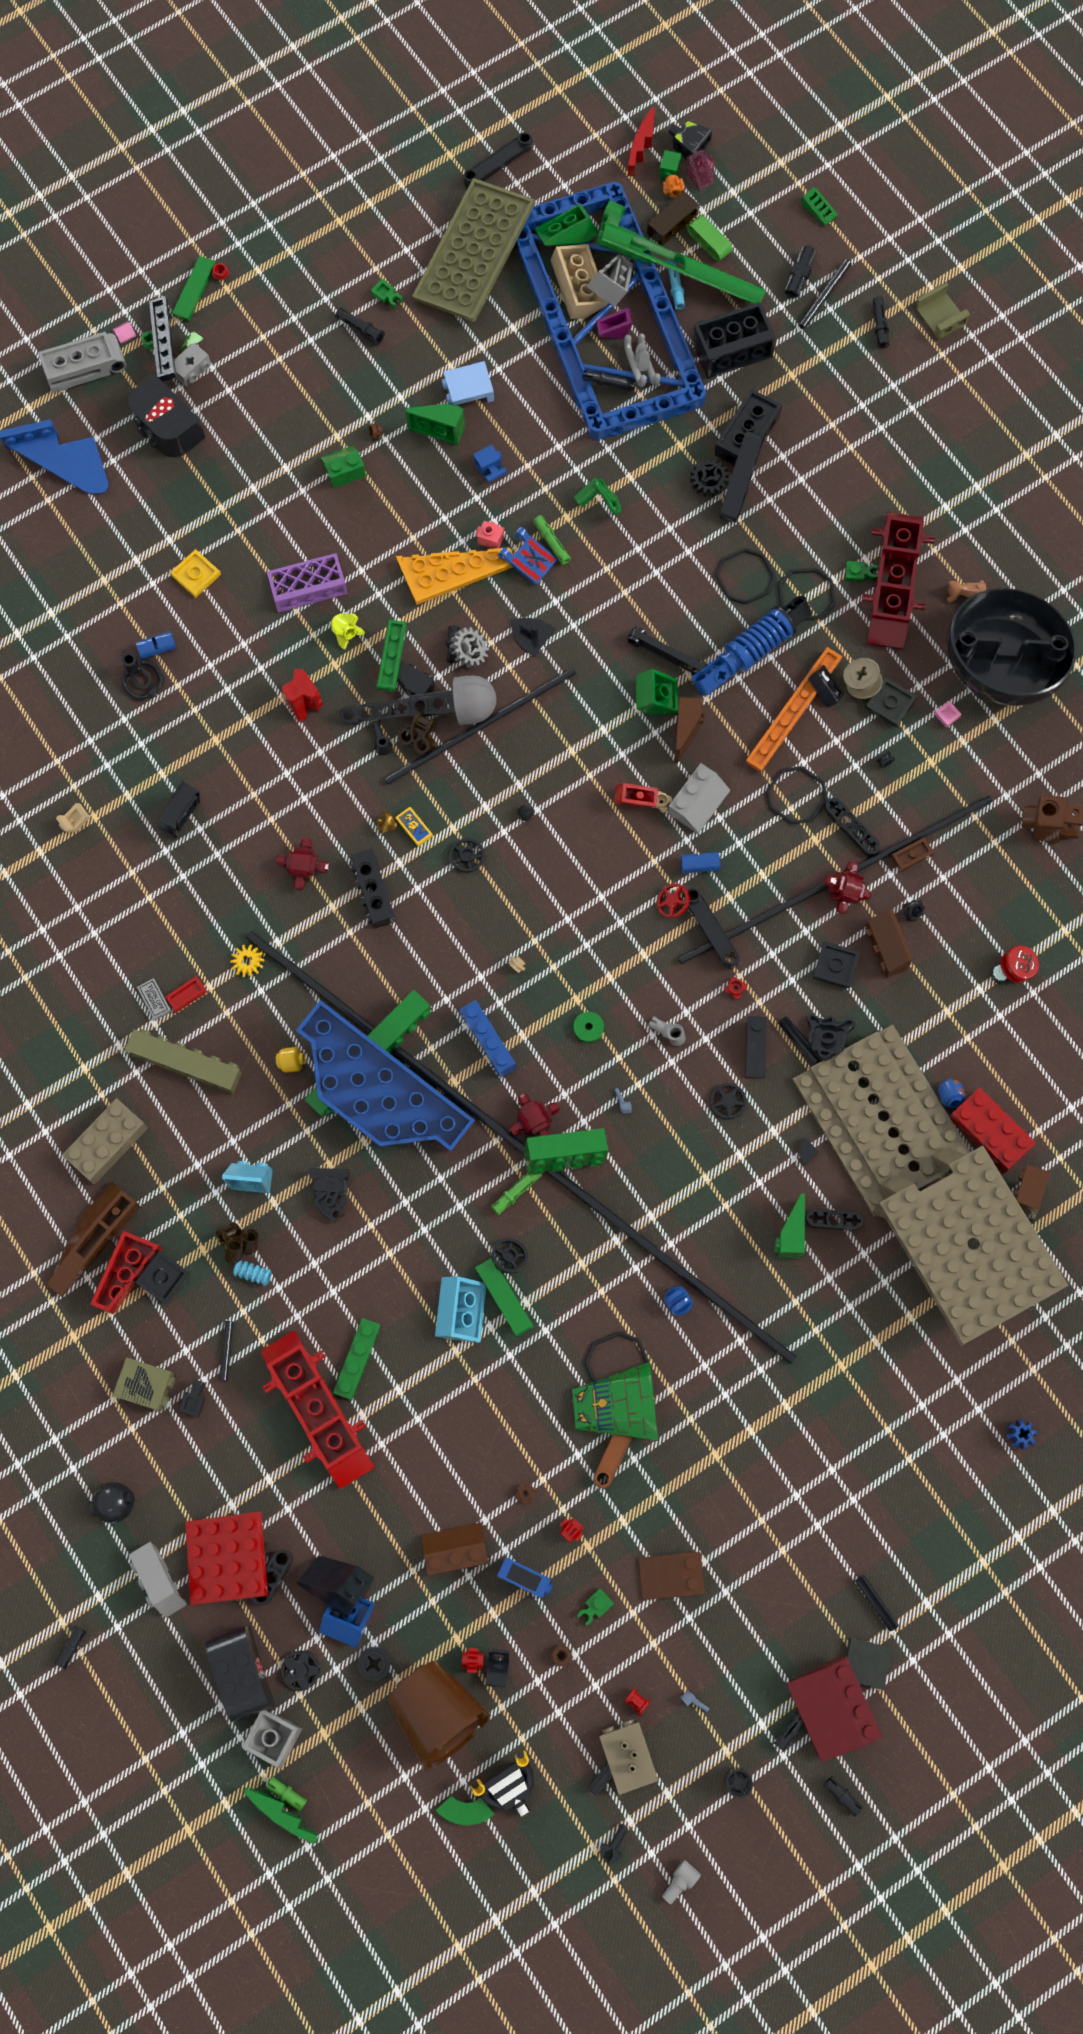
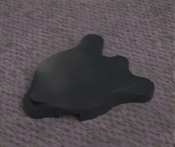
M814 1014L807 1017V1023L811 1029L809 1033V1046L818 1055L820 1060H830L846 1048L847 1036L855 1028V1021L853 1019H846L841 1023H835L833 1016L821 1019Z

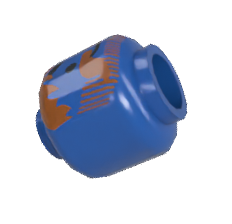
M946 1079L938 1087L941 1103L951 1109L958 1108L966 1099L963 1085L958 1080Z

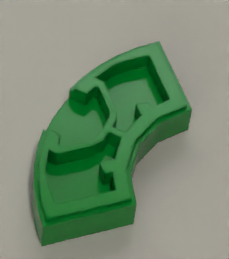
M452 1795L436 1809L443 1818L458 1825L479 1824L495 1814L481 1798L473 1802H462Z

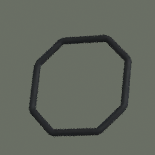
M744 548L722 558L715 577L728 599L748 604L771 592L776 574L763 553ZM744 552L761 556L772 575L768 590L748 600L730 596L719 577L723 562Z
M818 568L790 570L778 583L780 607H784L782 584L792 573L817 572L830 583L832 604L822 615L810 616L805 620L824 618L835 606L833 580Z
M802 766L782 769L766 789L770 810L790 824L813 821L828 800L825 782ZM802 770L822 784L824 801L811 818L793 821L772 806L770 790L784 772Z
M619 1331L593 1342L585 1359V1366L592 1382L596 1381L588 1362L595 1345L619 1335L637 1342L645 1362L648 1363L649 1359L641 1341L636 1337Z

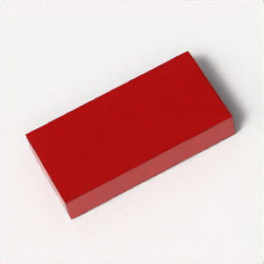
M195 976L166 995L165 998L175 1013L206 994L207 990L198 977Z

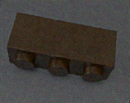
M684 191L680 196H676L671 204L663 207L656 217H652L648 221L647 234L659 245L663 246L698 216L699 203Z

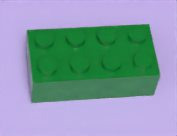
M604 1128L527 1138L523 1151L527 1173L538 1175L549 1170L559 1172L565 1168L576 1170L588 1165L590 1167L602 1165L608 1153Z

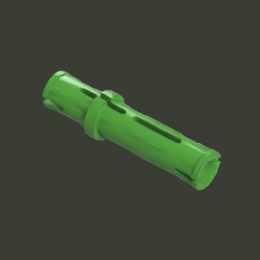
M542 515L536 517L533 524L539 530L541 538L545 539L561 565L569 563L571 557L555 536L553 528L549 527Z
M527 1173L508 1191L505 1190L500 1199L491 1205V1208L500 1215L507 1207L514 1204L515 1200L536 1180L542 1177V1174L534 1175Z

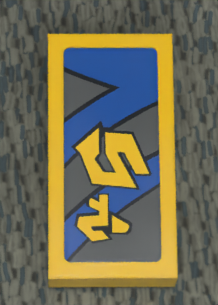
M411 807L395 817L396 821L417 847L433 837V834Z

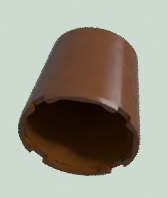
M431 1661L416 1668L411 1675L397 1683L396 1688L387 1698L391 1711L424 1771L430 1770L432 1768L431 1764L434 1762L438 1766L455 1754L476 1735L474 1731L478 1726L483 1728L491 1718V1714L437 1661Z

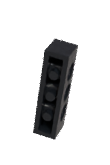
M373 848L351 855L353 861L349 863L352 872H357L358 876L355 882L358 890L362 889L363 895L360 896L363 907L367 906L369 910L366 913L368 923H373L374 929L395 923V916ZM366 869L371 870L370 874L368 875L362 874V872ZM371 886L376 887L374 892H368L367 889ZM376 903L382 904L379 909H373L372 907Z

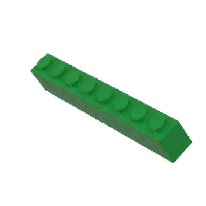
M413 990L367 1037L389 1053L394 1047L398 1048L403 1043V1038L408 1033L412 1034L417 1029V1024L421 1020L424 1021L430 1016L432 1008ZM317 1087L304 1099L323 1118L330 1116L334 1112L333 1109L318 1098Z

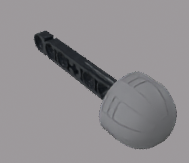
M480 676L454 677L453 690L410 695V698L364 703L359 707L358 704L348 705L340 710L339 716L343 722L353 723L360 720L370 721L412 716L414 718L418 712L422 713L424 717L456 713L459 725H468L481 722L492 714L496 706V693L490 682ZM446 697H449V698H448V705H449L450 708H447V699H446ZM437 698L442 699L444 703L440 709L434 706V700ZM419 700L425 703L423 711H419L416 708V702ZM392 703H394V707H399L403 703V706H407V709L404 710V713H402V710H395V714H393ZM381 705H386L389 707V713L387 715H383L380 713L379 709ZM363 707H368L371 710L369 717L362 715ZM346 709H350L353 712L352 719L344 717Z

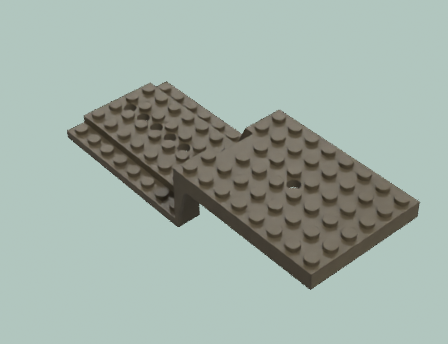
M894 1025L871 1034L847 1047L839 1055L832 1057L828 1061H822L810 1067L808 1071L793 1078L792 1081L872 1216L884 1217L961 1346L1069 1286L984 1146L970 1152ZM855 1062L858 1064L859 1069L851 1071L848 1068V1064ZM866 1079L869 1086L861 1088L858 1085V1080ZM875 1095L879 1102L872 1105L869 1103L868 1097ZM886 1112L889 1119L881 1121L878 1118V1113ZM891 1128L896 1129L899 1136L891 1138L888 1135V1130ZM900 1145L907 1146L909 1153L906 1155L900 1154L898 1147ZM910 1162L917 1163L919 1170L916 1172L910 1171L908 1164ZM950 1170H951V1171H952V1174L946 1177V1175H947V1174L950 1172ZM968 1240H976L978 1248L976 1250L970 1249L967 1244Z

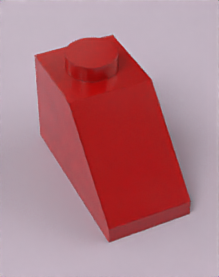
M626 783L618 784L615 787L614 804L634 807H657L658 788Z

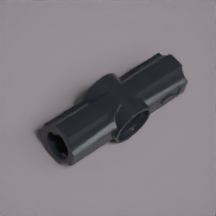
M811 246L802 247L797 261L792 266L790 278L784 292L789 298H798L804 283L809 278L811 266L817 252Z

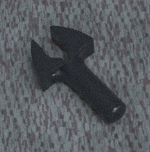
M625 1824L620 1825L611 1843H601V1860L606 1851L613 1849V1856L608 1864L614 1863L622 1856V1854L618 1853V1846L628 1830Z

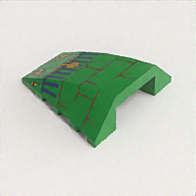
M650 1362L572 1389L576 1430L610 1433L617 1436L624 1435L638 1439L645 1438L658 1441Z

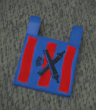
M520 527L515 533V537L523 541V545L514 555L504 547L501 549L498 557L511 564L532 583L537 585L557 561V558L534 540L523 527Z

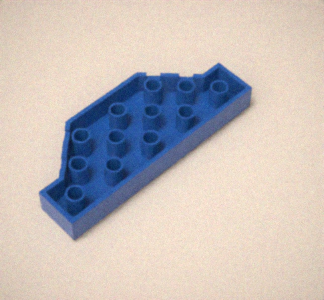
M319 1000L297 1028L296 1032L311 1042L318 1098L379 1146L435 1139L452 1151L475 1121L321 1000Z

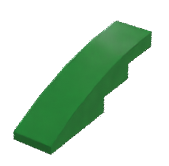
M490 1258L476 1266V1271L516 1337L534 1327L503 1274L493 1264L492 1259Z
M245 1788V1795L276 1824L312 1844L317 1842L318 1833L300 1826L303 1820L302 1817L284 1811L287 1802H282L278 1798L253 1788Z

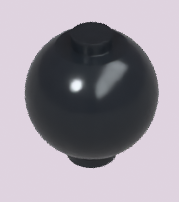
M106 1483L97 1489L93 1500L89 1501V1512L93 1517L97 1516L100 1520L107 1523L121 1522L131 1513L135 1496L122 1483Z

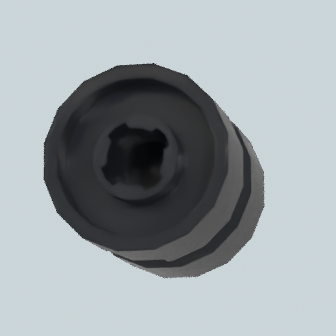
M736 1767L726 1773L724 1778L725 1788L732 1796L743 1798L750 1794L753 1789V1780L747 1771Z

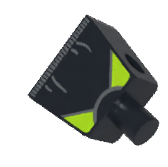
M689 120L681 128L673 124L669 129V134L674 136L673 148L692 164H694L712 139L711 129Z

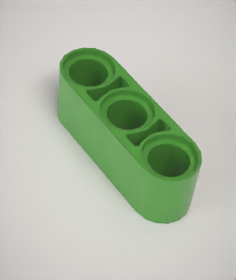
M700 215L687 225V231L691 237L717 262L733 251L729 240L703 215Z

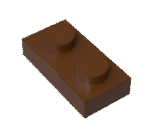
M924 837L893 853L891 857L900 872L933 856L934 851Z

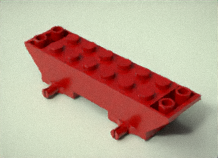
M295 1330L262 1349L261 1354L272 1376V1381L262 1387L266 1394L276 1387L280 1389L300 1421L313 1449L302 1456L305 1462L308 1463L316 1457L319 1458L340 1489L373 1470L375 1467L356 1434L366 1427L363 1424L364 1421L361 1420L353 1426L349 1424L316 1367L315 1363L326 1358L323 1351L321 1350L313 1356L309 1355Z

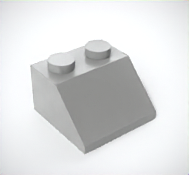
M264 1710L259 1713L242 1748L277 1768H283L302 1728Z

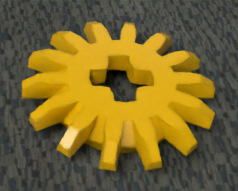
M242 945L243 951L236 948L238 955H231L235 958L230 961V963H235L232 970L237 968L236 974L239 975L240 972H243L242 977L244 978L246 973L253 977V971L258 974L257 968H263L259 964L264 962V959L259 958L263 953H256L259 949L258 947L251 950L252 945H249L246 950L245 945ZM245 956L252 958L251 964L248 966L246 963L242 964Z

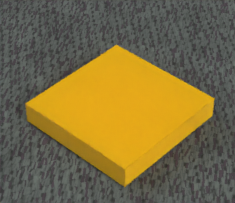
M196 549L170 572V576L194 598L199 596L221 575V572Z

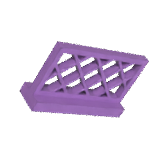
M337 553L267 571L278 613L348 594ZM335 560L332 568L325 566L327 562ZM310 566L318 567L314 573L308 571ZM322 569L329 572L325 578L318 575ZM292 571H300L297 578L290 575ZM304 574L311 576L308 582L301 580ZM332 574L340 577V579L329 580ZM277 575L283 576L280 582L273 580L272 577ZM287 578L294 581L290 587L284 585ZM315 578L322 581L321 584L312 585ZM298 583L304 585L302 589H294ZM280 588L287 590L286 593L277 595Z

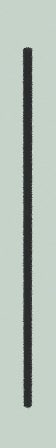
M987 796L858 863V872L993 802L992 798ZM822 882L725 934L731 939L829 887ZM707 942L680 956L678 960L681 964H684L712 949V946Z

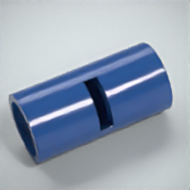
M171 631L136 642L142 660L177 649Z
M719 852L702 853L701 855H698V853L681 855L682 874L720 871Z

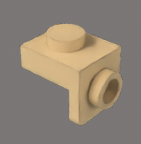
M76 803L64 816L58 815L56 819L62 830L77 832L90 819V816L80 803Z

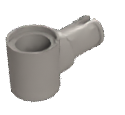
M655 1016L652 1018L653 1022L650 1021L649 1028L660 1032L663 1037L669 1040L670 1044L681 1046L685 1043L686 1036L681 1025L667 1024ZM676 1032L681 1033L677 1038L672 1037Z
M683 1860L673 1873V1882L662 1895L669 1904H672L683 1890L686 1891L687 1888L690 1890L701 1876L686 1860Z

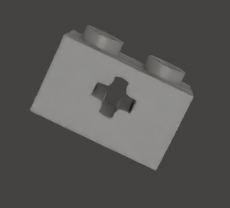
M194 342L175 359L176 379L185 387L194 383L197 377L202 372L208 370L211 365L209 355Z

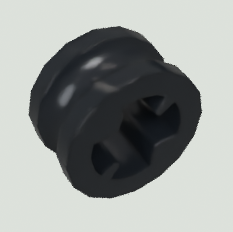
M890 751L881 754L876 759V762L880 763L881 768H885L895 758L891 757Z

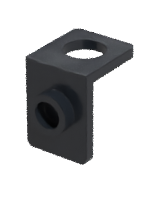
M489 1649L486 1686L506 1687L510 1651ZM495 1654H500V1655H503L504 1657H503V1658H497V1657H495L494 1655H495Z

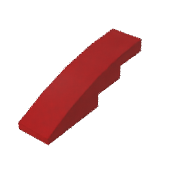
M655 108L650 109L636 133L629 157L628 176H635L636 162H643L644 149L652 147Z

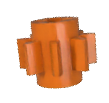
M676 175L668 176L665 182H663L664 194L669 193L671 198L680 196L682 191H684L683 179H678Z

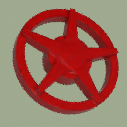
M672 883L663 887L657 900L659 912L667 918L681 916L688 908L690 902L688 890L678 883ZM673 887H678L674 893L668 891ZM682 889L685 893V902L681 901L679 896ZM666 893V900L662 902V898ZM683 904L682 909L674 914V909ZM668 906L670 908V915L666 914L662 907Z

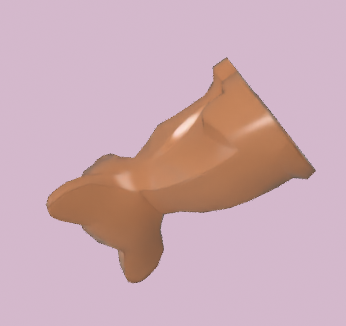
M980 580L978 583L962 585L956 581H949L948 593L950 596L947 602H954L960 595L970 598L979 592L985 591L986 584L984 580Z

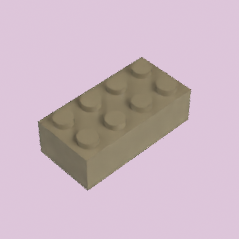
M116 1098L62 1156L95 1185L144 1134L148 1127Z

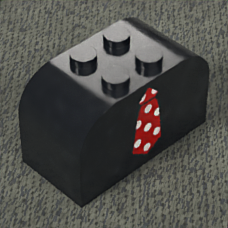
M154 373L131 391L128 404L134 417V422L138 427L137 430L143 437L146 436L149 439L148 441L153 448H158L166 456L180 457L206 438L200 419Z
M250 1626L241 1627L206 1641L209 1662L225 1712L231 1722L275 1707Z

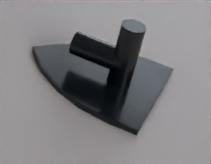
M534 618L511 620L512 632L516 641L526 652L534 657L556 630L551 625Z

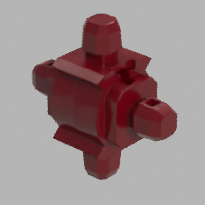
M303 838L300 847H294V852L289 851L288 857L286 855H279L276 858V864L280 867H286L287 872L292 875L295 890L302 891L306 883L305 881H311L312 876L316 877L317 871L319 873H327L329 871V863L321 860L319 862L318 856L313 853L314 850L312 849L310 838Z
M854 861L847 863L845 872H837L834 876L827 875L823 880V883L829 887V892L832 893L830 898L838 901L836 912L840 914L847 913L849 904H857L860 900H869L871 892L865 888V883L862 882L864 877L856 874L858 872V863Z
M525 1093L520 1095L518 1103L521 1108L517 1115L518 1123L515 1122L509 1127L511 1134L518 1135L523 1130L526 1136L530 1134L532 1137L550 1135V1132L547 1130L550 1129L552 1116L560 1111L557 1102L550 1103L546 1107L543 1101L538 1104L536 1100L531 1102Z

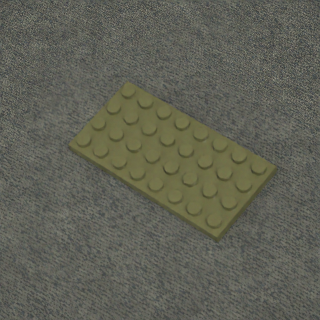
M473 178L412 295L413 300L475 322L536 204L535 199Z

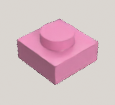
M950 701L935 711L934 714L946 728L961 717V713Z

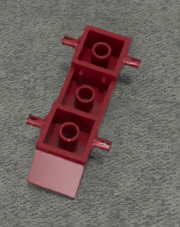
M887 512L884 529L874 527L872 529V535L882 537V546L874 595L863 593L861 600L872 603L867 644L903 650L911 612L913 609L923 611L925 609V603L914 602L913 596L920 547L922 543L934 545L935 537L924 535L923 517Z

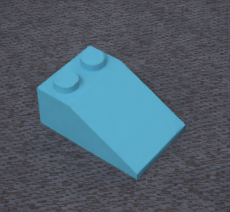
M237 1161V1164H230L222 1175V1179L231 1190L270 1193L273 1170L266 1163L249 1165L248 1162Z

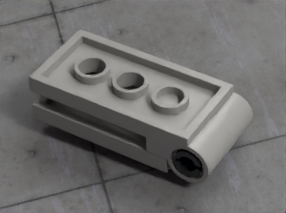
M99 333L38 352L52 393L111 375L110 371L118 373L126 368V362L118 340L112 333Z

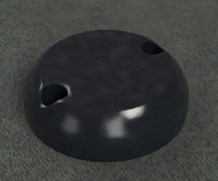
M1010 588L985 590L964 601L951 620L946 640L950 663L963 684L985 700L1008 706L1033 704L1057 692L1068 679L1074 667L1077 654L1076 641L1072 629L1055 607L1034 594Z

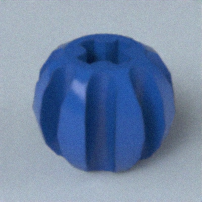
M674 1286L664 1295L665 1304L672 1314L676 1316H682L692 1308L693 1300L684 1287Z
M1022 1419L1016 1420V1426L1011 1423L1008 1427L1012 1434H1007V1439L1013 1440L1011 1445L1014 1448L1020 1445L1021 1450H1027L1028 1444L1030 1446L1035 1444L1036 1440L1032 1436H1037V1431L1031 1430L1033 1424L1029 1421L1024 1425ZM1024 1431L1025 1435L1023 1438H1019L1020 1432Z

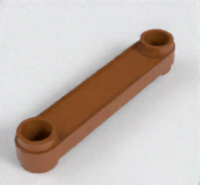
M612 1436L594 1475V1483L598 1488L604 1489L610 1486L632 1439L631 1436ZM606 1474L609 1478L608 1483L605 1485L599 1484L597 1481L598 1475Z

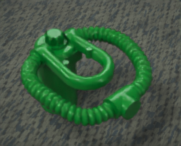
M602 478L592 479L574 496L577 503L584 507L600 493L615 516L621 513V504L617 496L605 485V481Z

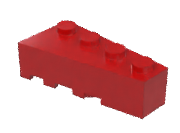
M123 1231L90 1305L114 1315L136 1286L134 1279L158 1249L162 1252L163 1248L158 1244Z

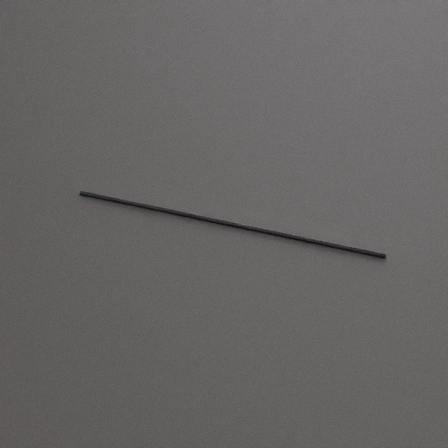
M250 931L247 934L246 938L368 1034L376 1028L256 933ZM394 1047L391 1050L401 1060L524 1155L525 1143L512 1135L511 1132L402 1047ZM545 1171L792 1364L797 1356L561 1171Z

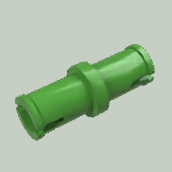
M272 1776L265 1787L280 1797V1801L287 1802L297 1809L298 1812L301 1811L307 1801L294 1792L291 1786L287 1787L274 1778V1776Z

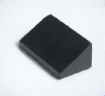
M825 665L819 667L809 676V682L826 707H831L840 701L844 693Z

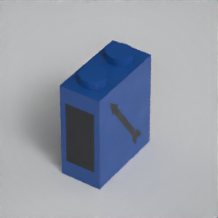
M507 1557L497 1577L542 1599L544 1595L549 1596L553 1587L550 1584V1578Z

